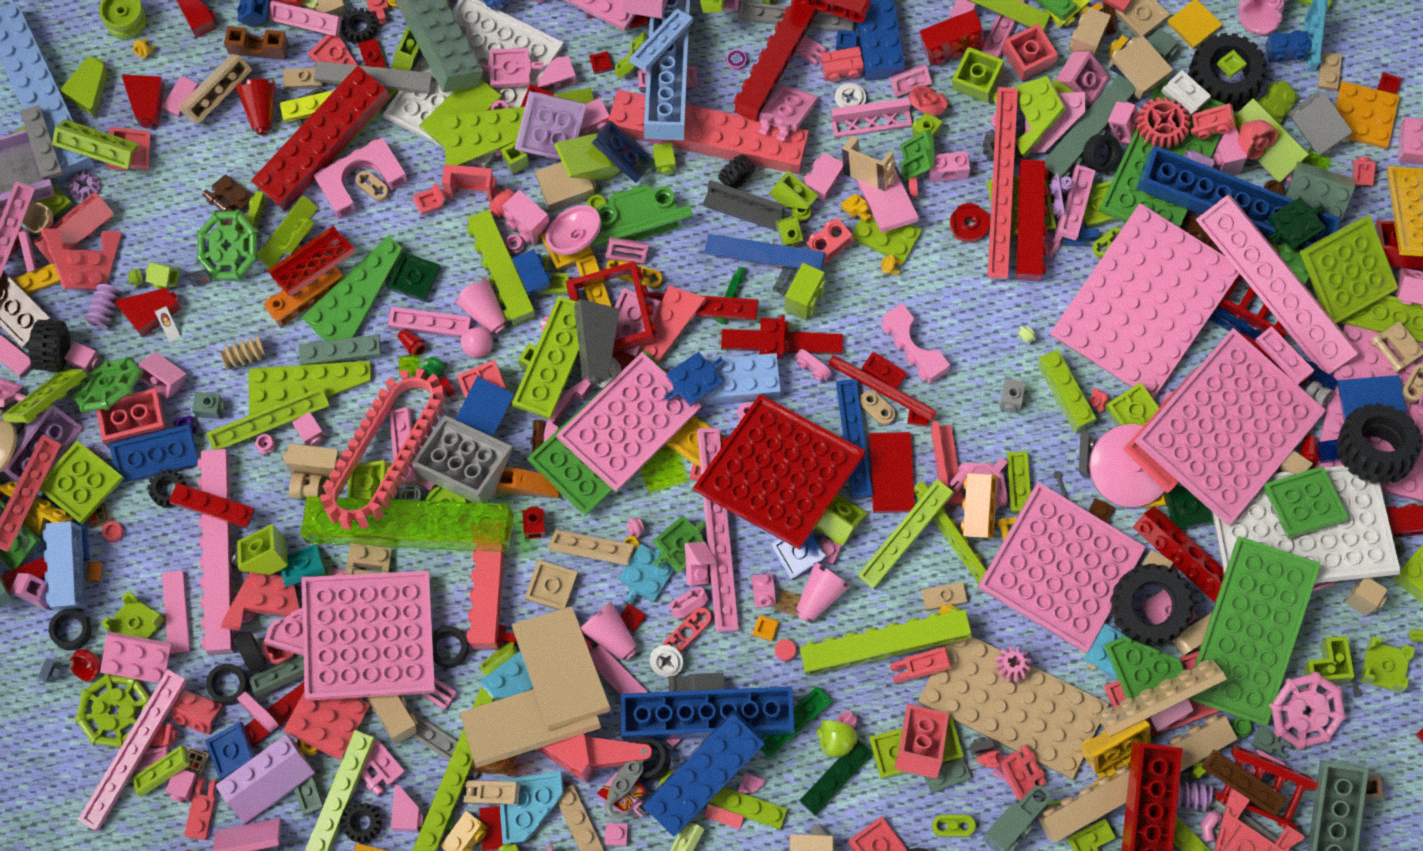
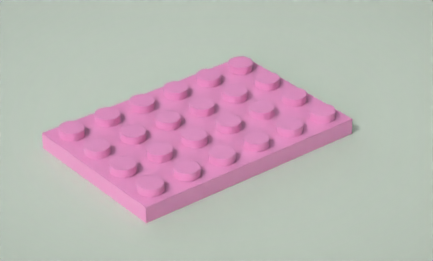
M641 352L556 435V438L612 490L617 492L701 409L702 405L697 402L690 407L679 396L668 403L664 395L673 390L672 384L666 378V373Z

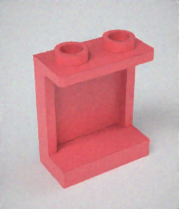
M444 164L442 186L446 199H454L455 189L486 191L490 203L494 196L498 194L496 176H493L492 169Z

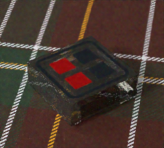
M208 269L188 274L193 288L213 282Z

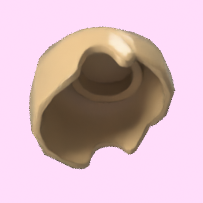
M31 202L28 205L22 223L26 225L27 230L30 232L41 234L43 228L50 229L54 222L53 212L49 207L40 202Z

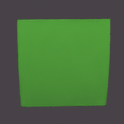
M925 130L900 144L904 161L899 163L904 182H908L910 178L917 177L933 168L935 150L931 130Z

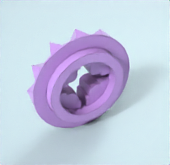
M83 170L82 173H75V176L72 179L70 178L69 192L73 198L84 201L92 193L98 194L100 181L92 172ZM86 182L89 187H83L81 189V186L78 183L84 184Z

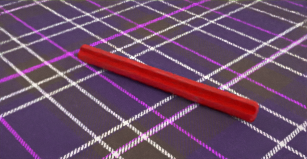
M835 355L829 359L830 367L856 379V381L930 421L935 418L936 410Z

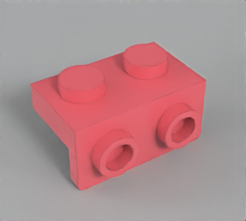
M1230 103L1192 114L1194 128L1191 129V133L1198 139H1206L1216 133H1227L1230 129L1236 128L1233 106Z
M183 690L172 706L171 720L179 725H184L197 732L209 735L212 731L213 722L222 710V704Z

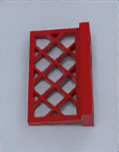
M332 226L267 271L276 285L291 297L350 257L356 250Z

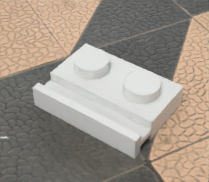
M1183 70L1161 90L1170 100L1175 99L1176 105L1181 103V109L1186 108V114L1190 115V117L1211 97L1208 92Z

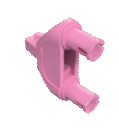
M1001 457L995 465L991 462L989 464H961L958 467V473L948 483V487L951 489L956 483L957 485L952 491L958 493L964 485L967 473L997 475L996 512L999 507L1002 508L1007 504L1004 473L1001 472L1007 461Z

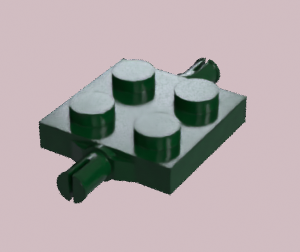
M1300 196L1268 218V221L1275 230L1274 234L1267 237L1268 242L1274 244L1281 239L1287 243L1292 251L1326 228L1317 216L1325 211V206L1320 203L1312 209Z

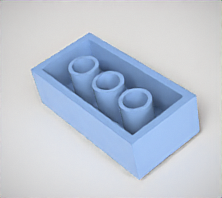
M777 354L722 358L725 364L716 369V373L723 380V385L699 402L702 406L754 402L759 394L770 400H780ZM706 359V360L709 361L710 363H712V362H714V361L717 360V359Z
M71 521L47 523L46 529L43 530V539L47 543V550L44 551V560L48 565V571L45 572V581L49 587V592L46 593V602L50 608L58 611L64 609H85L82 527Z

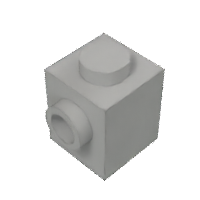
M1010 379L1004 380L1000 408L1010 413L1020 411L1025 382Z

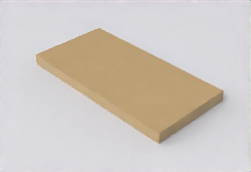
M572 606L512 624V630L548 730L610 712L608 700Z
M534 689L460 712L476 768L601 728L598 716H594L548 730Z

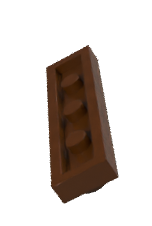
M1215 749L1211 751L1201 766L1204 770L1273 816L1278 814L1288 800L1286 796Z

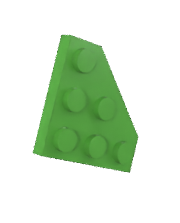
M1125 636L1103 644L1126 699L1138 696L1145 689H1153L1159 686V683L1163 680H1171L1184 671L1178 658L1135 642Z

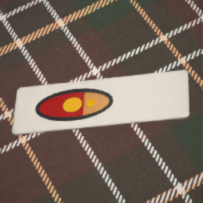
M167 307L155 311L168 341L172 342L179 338L180 334Z

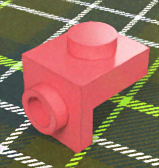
M434 184L430 190L413 195V201L420 215L441 209L446 200L443 189L439 188L438 184Z

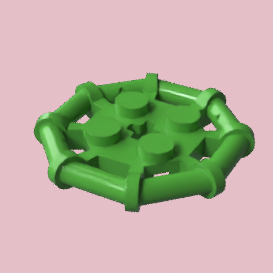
M215 210L201 229L196 232V261L200 262L214 281L222 279H236L239 281L251 265L258 261L257 234L259 231L246 219L241 210L225 212ZM232 219V225H225L224 220ZM215 223H216L217 228L214 229V230H212L211 233L209 234V233H208L209 230H210V229L215 225ZM240 224L245 228L246 233L240 231ZM206 239L209 240V252H207V253H206ZM227 241L228 243H231V247L228 248V251L225 248V244ZM242 257H243V258L246 257L247 259H246V260L242 263V265L240 266L239 263H240L241 261H239V260H240ZM209 259L217 263L216 268L208 261ZM225 266H232V271H224Z
M125 357L124 359L114 361L105 360L101 366L87 374V377L82 380L77 390L72 393V400L79 405V409L83 413L100 409L107 411L111 409L112 405L133 393V388L138 379L142 377L143 370L135 364L132 357Z

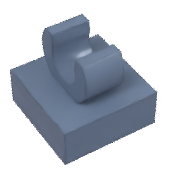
M45 659L37 680L45 682L47 677L59 679L61 670L52 667L54 660Z

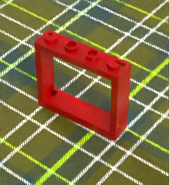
M635 261L565 281L569 299L577 302L581 300L579 288L632 274L645 331L614 340L613 353L656 341L657 326L651 320L653 309L650 303L647 304L646 297L649 296L647 286L642 283L644 273L642 267H638Z

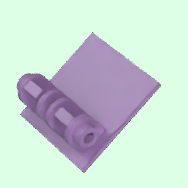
M1056 173L1048 187L1050 196L1053 195L1054 203H1052L1053 213L1056 215L1057 220H1059L1064 214L1062 195H1065L1072 187L1073 180L1070 177L1059 178L1058 173Z

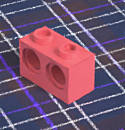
M836 218L829 220L824 225V229L819 233L815 232L808 239L807 245L810 250L825 252L823 265H825L855 239L844 224ZM841 230L842 234L839 237H833V232ZM820 243L827 244L823 250L817 249Z

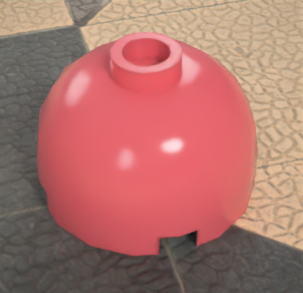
M1258 119L1246 122L1240 128L1238 143L1250 160L1257 159L1266 153L1264 149L1268 145L1270 147L1274 145L1278 138V131L1265 120Z

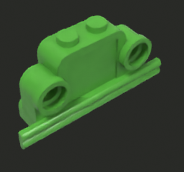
M637 185L631 190L615 192L609 198L608 204L600 205L596 209L601 217V228L592 243L594 247L604 244L607 251L609 237L632 241L643 240L682 228L681 220L692 217L693 214L689 205L677 208L674 193L670 188L659 187L654 191L649 185Z

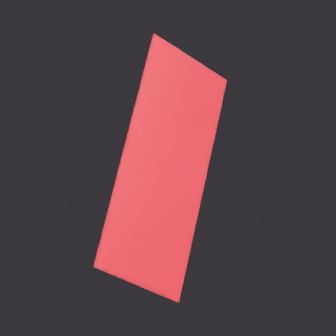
M708 804L704 817L740 829L744 816Z

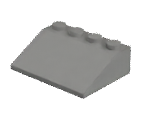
M444 415L411 462V465L417 476L484 507L497 488L513 447Z

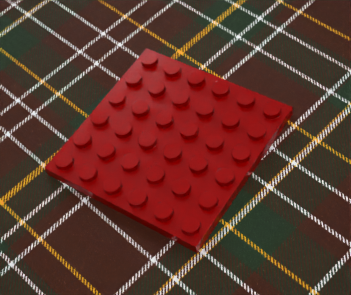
M759 394L693 486V491L800 550L865 456V450Z

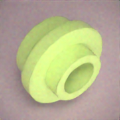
M1021 326L1019 328L1020 331L1017 334L1025 342L1030 344L1036 340L1034 337L1036 333L1030 327L1026 326L1024 328Z

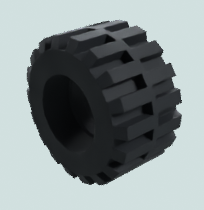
M38 319L34 323L29 337L28 351L31 366L34 370L62 371L67 363L64 358L70 350L68 327L64 321Z

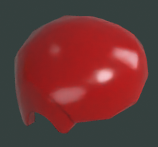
M78 649L69 659L70 661L73 660L70 668L71 671L83 681L91 682L101 670V662L98 656L89 649Z

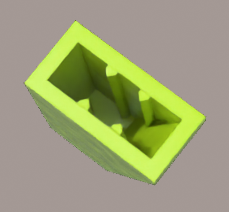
M88 55L61 87L60 92L66 100L95 118L108 77V71L105 68L106 64L101 59H94Z

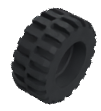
M1220 33L1219 37L1217 35L1210 36L1209 40H1204L1200 47H1197L1189 67L1188 76L1211 95L1210 98L1224 104L1230 103L1235 111L1239 110L1241 105L1243 107L1246 106L1253 98L1256 99L1267 75V62L1263 58L1264 53L1262 50L1257 49L1258 45L1255 42H1249V38L1245 36L1243 38L1238 37L1236 33L1231 35ZM1234 50L1247 63L1245 68L1242 69L1245 79L1234 83L1224 82L1212 73L1210 65L1218 62Z
M1378 403L1375 406H1372V404L1364 405L1363 408H1356L1344 421L1336 443L1337 454L1339 458H1342L1341 463L1343 466L1348 467V471L1352 475L1356 474L1359 476L1358 479L1363 481L1364 479L1369 480V483L1372 484L1377 482L1389 484L1390 481L1395 483L1409 475L1419 457L1423 442L1422 435L1419 434L1420 429L1417 425H1414V420L1410 416L1407 417L1406 413L1402 410L1394 409V406L1388 405L1386 407ZM1374 436L1382 438L1389 442L1395 451L1377 450L1371 447L1363 437Z
M1149 563L1135 567L1119 579L1113 588V594L1110 598V611L1115 620L1113 622L1116 627L1120 628L1124 636L1147 646L1161 645L1176 639L1187 629L1188 623L1194 614L1192 610L1195 607V603L1192 600V589H1189L1187 586V580L1178 575V571L1175 569L1171 570L1163 564ZM1143 586H1160L1171 598V613L1160 624H1146L1140 621L1133 612V597L1137 590Z

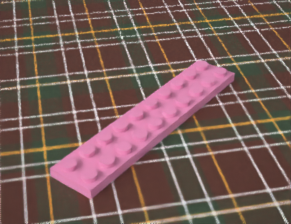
M1227 194L1196 219L1324 377L1358 354L1359 351L1230 194Z

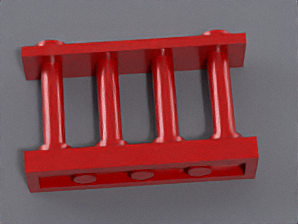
M1239 274L1216 307V310L1225 311L1262 332H1265L1272 326L1284 339L1287 332L1282 330L1283 326L1279 321L1273 325L1264 320L1269 312V308L1265 304H1263L1257 315L1246 310L1256 294L1251 287L1248 289L1240 305L1228 300L1238 282L1244 279Z
M1234 744L1231 754L1235 758V763L1242 768L1247 763L1254 765L1256 770L1254 776L1260 780L1267 772L1275 774L1276 780L1272 788L1278 792L1281 791L1284 782L1289 780L1296 783V789L1284 816L1281 814L1273 816L1257 804L1252 803L1251 800L1245 806V809L1278 822L1277 825L1285 828L1288 824L1297 830L1298 824L1292 818L1304 791L1308 789L1315 791L1318 784L1316 779ZM1225 784L1223 790L1215 787L1213 792L1217 800L1227 804L1231 787Z

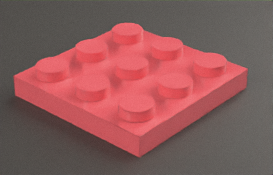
M304 691L283 732L341 760L354 730H357L370 703L360 698L305 701Z

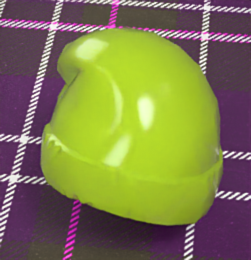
M823 720L821 727L816 730V734L820 738V748L829 757H843L856 745V731L845 723Z

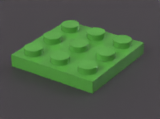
M1323 466L1264 484L1263 489L1287 539L1348 521V515Z

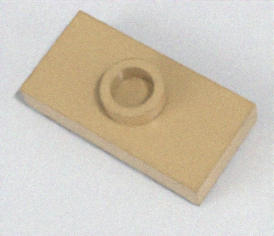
M315 68L284 69L285 90L323 88V82L314 81Z
M963 582L922 589L921 591L926 611L940 609L942 604L945 606L967 604Z

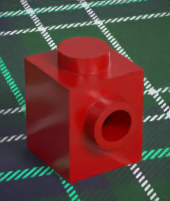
M531 506L527 510H522L525 539L546 538L543 508Z

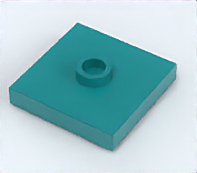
M317 544L287 554L288 566L281 570L286 587L302 582V577H316L326 573Z

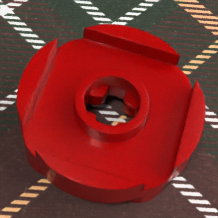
M962 204L951 214L950 230L957 240L968 243L977 242L983 239L989 230V215L977 204ZM967 219H971V222H975V224L972 225V227L965 225Z

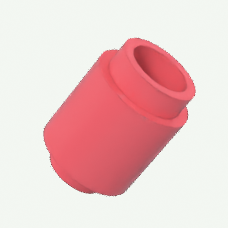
M507 188L500 190L489 204L490 212L496 218H504L503 205L514 195L511 190Z

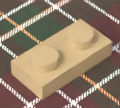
M1322 51L1317 89L1337 92L1342 54Z

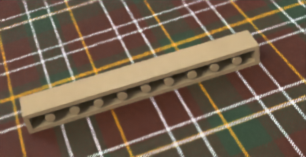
M1212 715L1205 719V724L1201 726L1199 724L1194 725L1187 730V734L1183 736L1180 734L1169 740L1170 743L1166 746L1183 748L1180 772L1209 756L1213 749L1218 751L1237 740L1226 716ZM1124 765L1116 769V774L1111 777L1107 775L1098 779V784L1093 787L1086 786L1078 791L1079 795L1075 797L1069 796L1060 801L1061 805L1054 808L1052 806L1043 810V815L1037 819L1048 840L1057 842L1126 803L1130 766Z

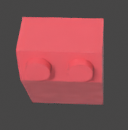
M907 704L894 769L937 779L942 764L949 713Z

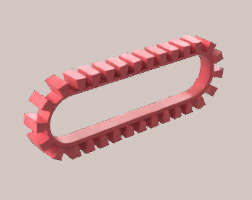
M406 369L399 372L402 381L396 384L390 377L385 382L388 391L380 389L377 394L379 400L374 399L371 404L373 410L368 409L365 414L367 420L363 418L360 423L361 430L357 428L354 433L355 440L351 438L348 443L349 450L345 448L341 455L343 460L339 459L335 465L337 471L333 469L329 475L331 481L326 480L323 485L326 494L321 495V502L329 520L334 525L339 520L342 529L351 530L352 520H357L360 529L369 527L366 517L372 514L379 521L384 516L381 506L386 509L389 508L391 504L390 497L394 499L396 496V487L400 489L403 483L402 477L406 478L409 473L408 466L412 468L411 462L414 456L420 451V446L422 447L427 441L426 436L430 437L433 431L432 426L435 427L439 421L437 416L441 417L444 412L442 403H446L445 393L442 385L439 383V379L434 374L428 378L424 369H417L416 378H410ZM411 388L427 390L431 394L430 400L371 501L358 510H345L337 505L339 495L397 397L405 390Z

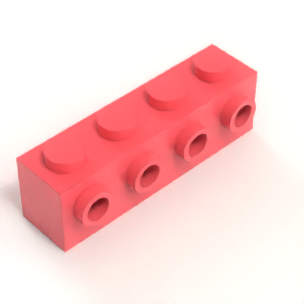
M94 192L54 223L50 229H61L62 249L73 250L80 244L83 238L91 236L98 226L109 222L114 213L104 200ZM40 234L32 243L44 258L52 264L54 260L47 249L48 245L45 237L43 238L42 234Z

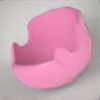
M474 327L464 332L461 337V346L464 353L469 357H483L488 355L493 349V338L487 329Z

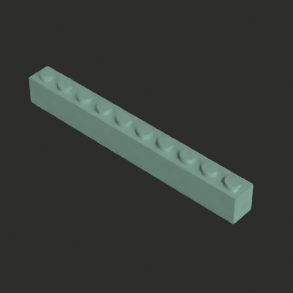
M1160 28L1148 40L1157 52L1164 55L1163 59L1165 61L1168 58L1171 60L1177 53L1176 46L1178 41ZM1118 75L1044 160L1045 168H1048V179L1050 181L1056 173H1058L1059 178L1070 177V171L1083 161V149L1088 139L1096 134H1107L1106 129L1110 126L1108 120L1116 102L1125 103L1131 102L1132 99H1138L1134 94L1136 88L1128 79Z

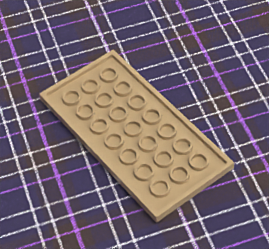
M973 636L972 639L946 644L945 647L948 651L952 669L931 674L918 703L929 709L949 713L953 721L989 739L992 738L993 741L1013 751H1018L1021 755L1023 754L1020 747L1027 744L1030 751L1034 752L1037 763L1073 780L1083 759L1081 745L1086 739L1094 736L1100 723L1097 715L1101 714L1109 704L1031 665H1028L1031 670L1030 672H1025V679L1019 677L1018 682H1014L1013 677H1011L1009 682H1007V675L999 677L998 674L1001 670L995 669V665L998 664L995 659L996 656H1001L1000 650ZM1011 661L1010 666L1014 668L1016 662Z

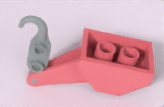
M585 733L537 748L539 752L585 783L594 774V770L624 765L612 781L609 797L605 802V811L613 819H622L628 814V810L617 814L613 811L612 807L617 800L630 792L643 773V762L649 761L653 755L651 747L647 744L588 737Z

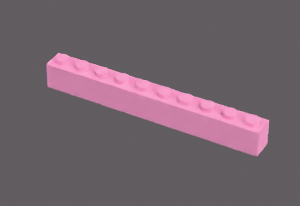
M227 450L201 451V458H198V468L201 471V478L198 479L199 489L231 500L230 460ZM202 514V517H199L200 529H203V537H200V548L203 549V556L200 557V566L204 572V576L200 578L201 588L204 589V597H201V607L204 609L201 625L202 629H205V637H202V648L209 656L233 654L234 630L221 628L222 621L233 603L231 524Z

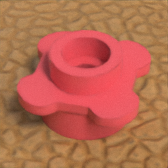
M1094 388L1089 404L1091 407L1097 408L1098 412H1103L1105 406L1109 403V396L1106 392H1100L1098 388Z

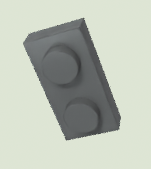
M1081 432L1078 471L1082 477H1090L1089 461L1095 445V439L1092 438L1089 432Z

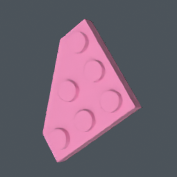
M1085 92L1058 93L1067 110L1050 129L1048 128L1041 136L1042 139L1038 144L1035 143L1029 150V154L1047 153L1051 146L1086 113ZM1025 117V133L1031 130V127Z
M302 608L281 620L277 619L271 622L264 644L304 656Z

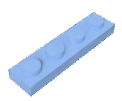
M676 9L630 57V63L646 72L693 23V17Z

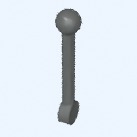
M1055 471L1053 477L1057 479L1064 498L1069 500L1061 480L1062 474L1060 471Z
M1354 672V678L1352 679L1354 697L1360 696V691L1357 687Z

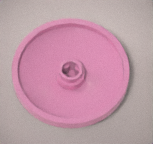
M1126 424L1110 429L1098 439L1091 452L1089 470L1094 486L1105 499L1119 506L1139 507L1147 505L1160 497L1164 492L1123 450L1125 445L1142 428V425Z

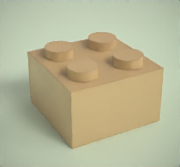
M1090 7L1086 14L1082 13L1078 22V28L1074 30L1071 38L1072 41L1069 49L1072 50L1071 54L1073 52L1090 51L1096 57L1106 34L1111 15Z

